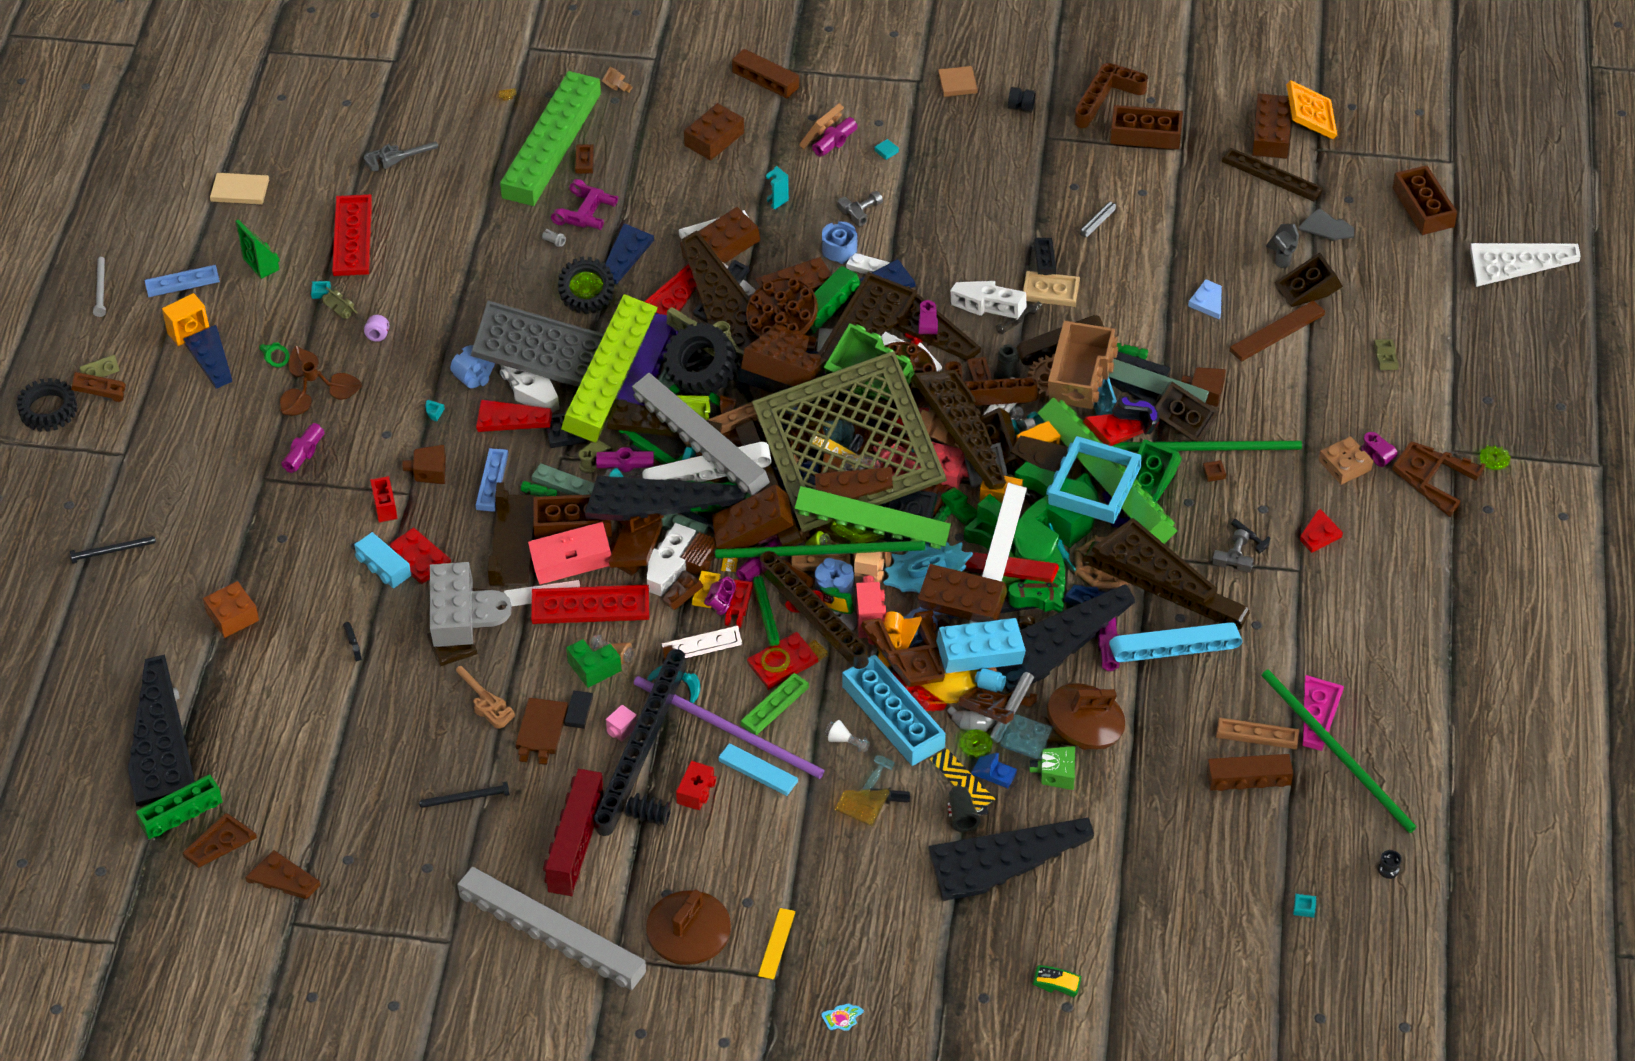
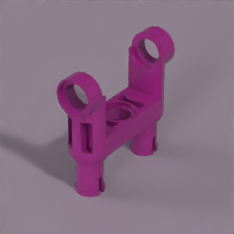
M574 179L569 186L570 191L576 194L577 197L585 198L578 212L563 208L555 209L551 214V220L557 225L567 223L582 228L588 226L602 230L604 219L592 217V215L601 203L615 207L618 202V196L604 193L602 189L587 186L582 180Z

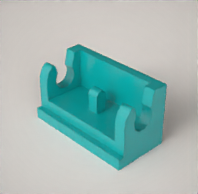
M777 166L766 175V179H770L773 176L771 181L772 194L767 197V202L772 200L771 207L773 209L789 201L788 174Z

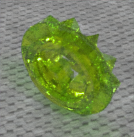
M1487 445L1480 453L1481 463L1486 464V467L1489 469H1504L1510 463L1511 456H1509L1508 450L1503 449V446L1498 448L1496 445L1493 447ZM1493 454L1497 455V460H1495Z
M977 729L967 731L960 739L962 752H966L967 756L973 755L975 758L980 755L985 756L987 752L991 751L992 747L990 735L985 731ZM980 740V746L977 745L973 748V743L976 744Z

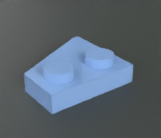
M1205 279L1189 300L1188 306L1220 319L1222 286Z

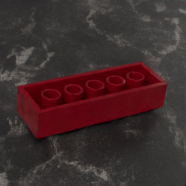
M578 768L576 776L572 777L571 792H567L565 799L566 807L561 810V822L555 828L554 843L551 842L549 846L550 856L549 859H545L543 871L546 872L544 882L547 884L548 892L573 896L594 831L595 813L604 796L601 772Z

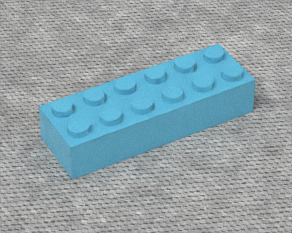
M876 655L869 657V663L865 668L857 669L851 667L842 672V687L911 766L945 748L946 733Z

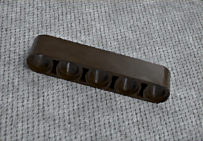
M1098 315L1076 321V323L1104 327ZM1062 327L1019 343L1016 349L1022 364L1032 365L1033 362H1038L1039 358L1045 360V355L1049 358L1053 354L1055 355Z

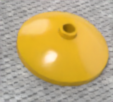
M978 670L945 673L943 682L921 686L946 703H958L959 697L977 686L975 677Z

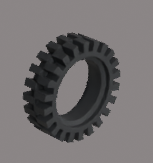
M580 257V261H577L575 258L572 264L568 262L566 268H562V273L559 274L558 291L560 299L564 300L566 307L569 305L570 310L576 309L577 313H581L582 310L584 314H588V311L592 310L593 314L596 313V309L601 311L603 305L607 306L609 300H612V294H614L613 274L609 267L606 268L604 262L600 264L597 258L595 261H592V257H588V260ZM592 272L600 277L603 282V288L597 296L590 299H582L571 292L569 287L571 279L578 273Z
M48 378V382L40 379V384L34 381L32 382L33 387L29 384L25 386L26 390L22 389L20 391L21 395H18L16 404L21 421L26 427L30 426L32 430H35L37 427L39 432H42L43 428H45L46 432H49L50 427L58 430L57 425L60 424L61 427H64V421L70 423L71 417H75V412H77L75 394L71 390V386L67 385L65 381L61 383L60 379H56L53 382L52 378ZM44 396H58L64 400L60 409L49 414H36L30 409L34 401Z

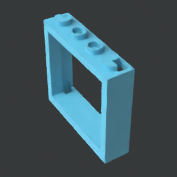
M1076 436L1074 442L1069 444L1067 456L1062 458L1060 470L1054 474L1053 484L1047 488L1046 494L1048 495L1049 504L1114 524L1141 468V455ZM1078 452L1127 466L1109 505L1060 491Z

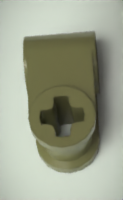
M599 439L597 443L591 441L589 445L579 451L578 455L581 460L580 470L584 473L595 471L597 468V452H613V449Z

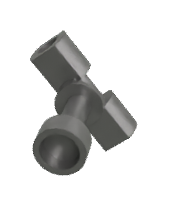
M878 191L869 194V199L861 203L858 201L852 203L848 198L842 197L837 201V208L844 214H850L852 221L858 226H863L867 223V214L864 213L863 209L871 205L878 206L882 204L883 198Z
M1242 529L1236 530L1232 538L1235 543L1233 549H1230L1228 552L1215 550L1213 565L1226 567L1227 564L1237 566V570L1251 572L1253 558L1243 556L1241 552L1242 545H1246L1248 542L1249 533Z

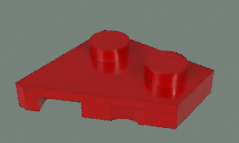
M1319 509L1301 534L1300 541L1313 553L1342 538L1343 532Z

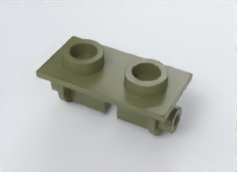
M326 287L329 293L322 297L325 305L332 310L334 309L338 315L346 319L351 316L352 311L356 314L358 313L353 308L354 304L349 299L343 300V295L336 289L332 291Z
M114 354L79 366L80 373L104 377L120 371Z

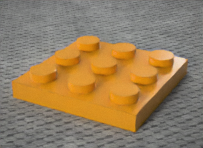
M1290 80L1286 86L1292 120L1325 137L1334 139L1337 136L1331 99Z

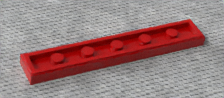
M972 552L973 555L965 563L966 568L963 571L983 573L988 554ZM1008 557L1003 576L1053 583L1059 566L1058 563Z

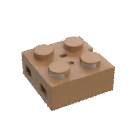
M1351 436L1320 450V463L1341 485L1372 470L1373 459L1365 451H1360V445Z

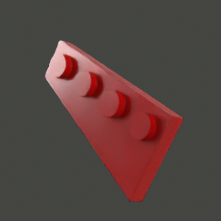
M689 264L645 301L658 307L656 313L667 315V310L671 307L678 311L682 310L696 289Z
M481 400L476 428L478 432L547 428L551 425L552 411L551 408Z
M1114 414L1089 416L1083 421L1103 444L1109 446L1144 433L1141 421L1118 419Z

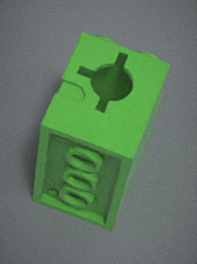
M849 324L824 369L828 375L887 354L893 350L884 347L880 335L874 332L870 334L865 331L864 327L858 324L855 326ZM896 355L909 385L914 375L911 360L904 355ZM875 379L871 387L880 390L884 382ZM886 385L884 392L891 394ZM857 386L854 393L862 396L865 388ZM869 390L865 398L874 401L878 393ZM881 395L878 401L889 400L890 398Z

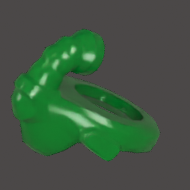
M274 342L270 345H259V349L264 354V360L271 366L281 368L289 362L290 353L280 343ZM274 350L284 352L285 360L282 363H274L272 361L271 353Z

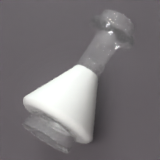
M841 720L831 721L826 728L825 735L828 736L829 742H849L859 747V752H866L870 746V741H868L867 737L861 740L851 735Z

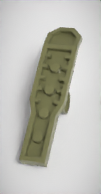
M671 307L667 310V324L677 331L681 328L683 330L687 329V325L690 324L696 326V321L675 308ZM725 321L716 322L713 326L720 328L726 334L736 349L738 360L742 359L744 350L738 348L732 339L730 325ZM702 348L713 357L715 356V349Z

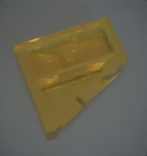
M886 788L876 791H870V789L860 791L845 790L835 810L873 827L890 792Z

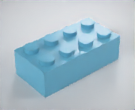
M1016 618L939 627L936 639L945 673L1022 664L1026 652Z

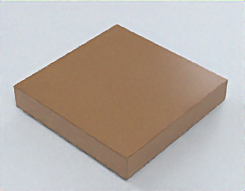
M972 66L938 69L944 97L977 93Z

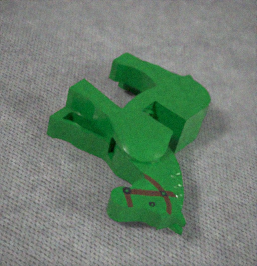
M1026 462L1015 471L1014 478L1023 479V487L1041 494L1043 498L1033 504L1018 519L1010 551L1015 558L1058 563L1059 570L1053 583L1026 579L1023 583L1015 582L1009 586L1008 602L1015 608L1037 607L1044 610V612L1054 610L1060 613L1064 607L1062 600L1065 592V566L1058 549V542L1062 540V544L1071 548L1092 531L1094 518L1050 505L1046 492L1048 486L1054 482L1055 472L1039 468L1029 462ZM1088 473L1082 474L1076 480L1066 478L1060 489L1062 492L1099 502L1098 493ZM991 494L977 505V517L964 528V541L981 545L988 550L990 549L1002 505ZM1048 523H1051L1054 531L1048 528Z

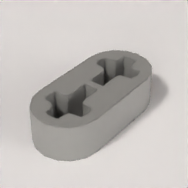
M1033 418L1017 422L1019 433L1036 426Z

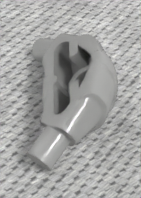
M953 706L947 710L952 716V721L960 729L970 733L986 732L995 726L997 722L971 710L957 711Z

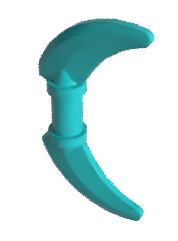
M1048 523V528L1054 531L1051 523ZM1059 540L1058 549L1068 568L1075 572L1076 568L1069 559V553L1063 546L1062 540Z
M662 666L653 670L647 680L652 681L657 678ZM684 673L682 680L689 686L691 692L690 702L694 703L700 694V681L696 674Z

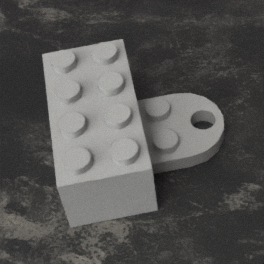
M469 562L430 565V631L434 647L473 644V628L501 625L510 617L512 606L510 598L505 593L497 590L473 591V580ZM500 605L507 606L504 610L497 609Z

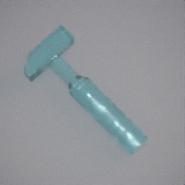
M876 756L874 762L880 765L867 780L860 791L861 794L867 796L870 788H873L879 779L883 768L886 767L892 770L895 762L883 756Z

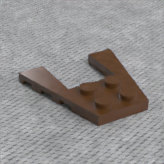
M1411 441L1393 465L1392 470L1446 515L1451 517L1459 506L1460 500L1430 485V480L1440 466L1445 464L1477 481L1484 471L1486 464L1472 463L1471 459L1464 457L1459 459L1451 456L1452 454L1448 452H1436L1432 447Z
M933 610L916 612L913 618L922 617L918 629L926 644L925 646L895 650L881 618L864 620L861 624L864 631L907 687L943 682L945 679L944 667L936 642L935 632L937 629L936 624L933 622Z

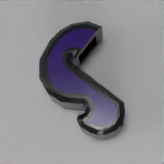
M1127 396L1120 397L1112 409V413L1118 419L1141 421L1145 435L1152 433L1160 419L1155 406L1149 401L1137 399L1131 402Z

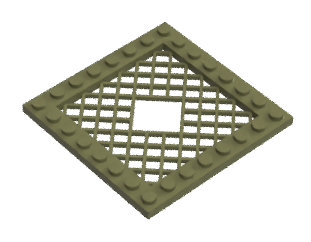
M895 351L752 401L802 533L836 521L828 518V521L816 519L817 515L810 513L809 517L799 515L798 510H795L800 486H807L816 490V485L807 483L810 475L815 476L817 472L813 471L816 463L825 466L822 473H826L828 468L837 472L846 471L843 470L846 462L855 465L853 470H857L858 467L875 469L873 466L877 460L886 463L884 468H888L889 465L898 468L893 476V488L872 495H864L857 499L858 501L874 505H881L947 481ZM875 379L884 382L880 390L871 387ZM886 385L891 394L884 392ZM857 386L865 388L862 396L853 393ZM869 390L878 393L874 401L865 398ZM839 392L848 395L845 402L836 400ZM881 395L890 398L887 405L878 403ZM851 397L860 400L857 407L848 404ZM821 398L830 401L826 409L818 406ZM863 401L872 404L869 412L860 409ZM892 401H894L897 410L890 407ZM833 403L842 406L839 413L830 411ZM803 405L812 408L809 415L800 412ZM875 406L884 409L881 416L872 414ZM845 408L854 411L851 418L842 415ZM816 409L824 412L821 420L812 417ZM786 411L794 414L791 422L782 419ZM887 411L896 414L893 422L884 418ZM857 413L866 415L863 423L854 420ZM827 414L836 417L833 425L824 422ZM797 416L806 419L803 426L794 423ZM899 416L902 420L903 425L896 423ZM870 417L878 420L875 428L866 425ZM839 419L873 431L858 461L824 449ZM810 420L818 423L815 431L806 428ZM781 422L788 425L785 433L782 428ZM881 422L890 425L887 433L878 429ZM822 425L831 428L827 436L818 433ZM792 427L800 430L797 438L788 434ZM894 427L903 430L899 437L890 434ZM804 431L812 434L809 442L800 439ZM876 433L885 436L881 444L872 441ZM905 433H907L910 442L902 439ZM816 436L825 439L821 447L812 444ZM787 438L795 441L791 448ZM888 438L897 441L894 448L885 446ZM900 442L909 445L906 453L897 450ZM798 443L807 446L803 453L795 451ZM870 444L879 447L876 455L867 452ZM810 447L819 450L815 458L807 455ZM912 448L916 457L909 455ZM882 449L891 452L888 460L879 457ZM822 452L831 455L827 463L818 460ZM793 454L801 457L798 464H796ZM894 454L903 457L900 465L891 461ZM864 455L873 458L870 466L861 463ZM834 457L843 460L839 468L831 465ZM804 458L813 462L810 469L801 467ZM907 458L916 462L912 469L903 466ZM799 470L807 473L804 480ZM901 470L909 472L898 476Z

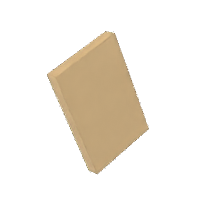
M217 173L210 200L211 202L263 204L269 176Z
M1026 271L1023 292H1026V301L1076 307L1080 277L1058 274L1038 275V272Z

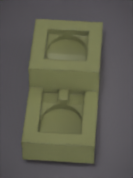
M1374 339L1379 369L1398 370L1399 363L1395 355L1396 347L1393 339Z

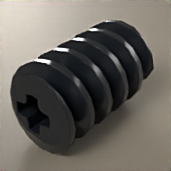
M638 792L634 797L630 796L625 810L626 817L631 815L634 819L640 817L641 821L648 819L649 823L655 822L658 826L663 824L664 827H666L671 813L670 801L665 806H663L662 799L655 804V797H652L648 802L647 795H644L641 800L640 793Z

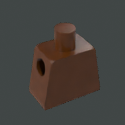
M1197 367L1193 377L1183 375L1181 382L1209 391L1205 403L1218 407L1225 382L1226 369Z
M444 445L415 449L413 460H403V471H413L416 482L445 484L446 454Z

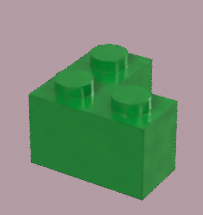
M582 639L566 647L568 663L587 688L622 671L621 657L611 644L593 652L585 640Z

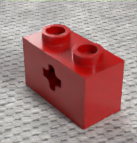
M389 476L371 479L378 521L385 522L398 519Z
M691 761L676 791L677 804L700 811L703 803L706 804L708 801L710 788H714L717 777L714 776V767Z

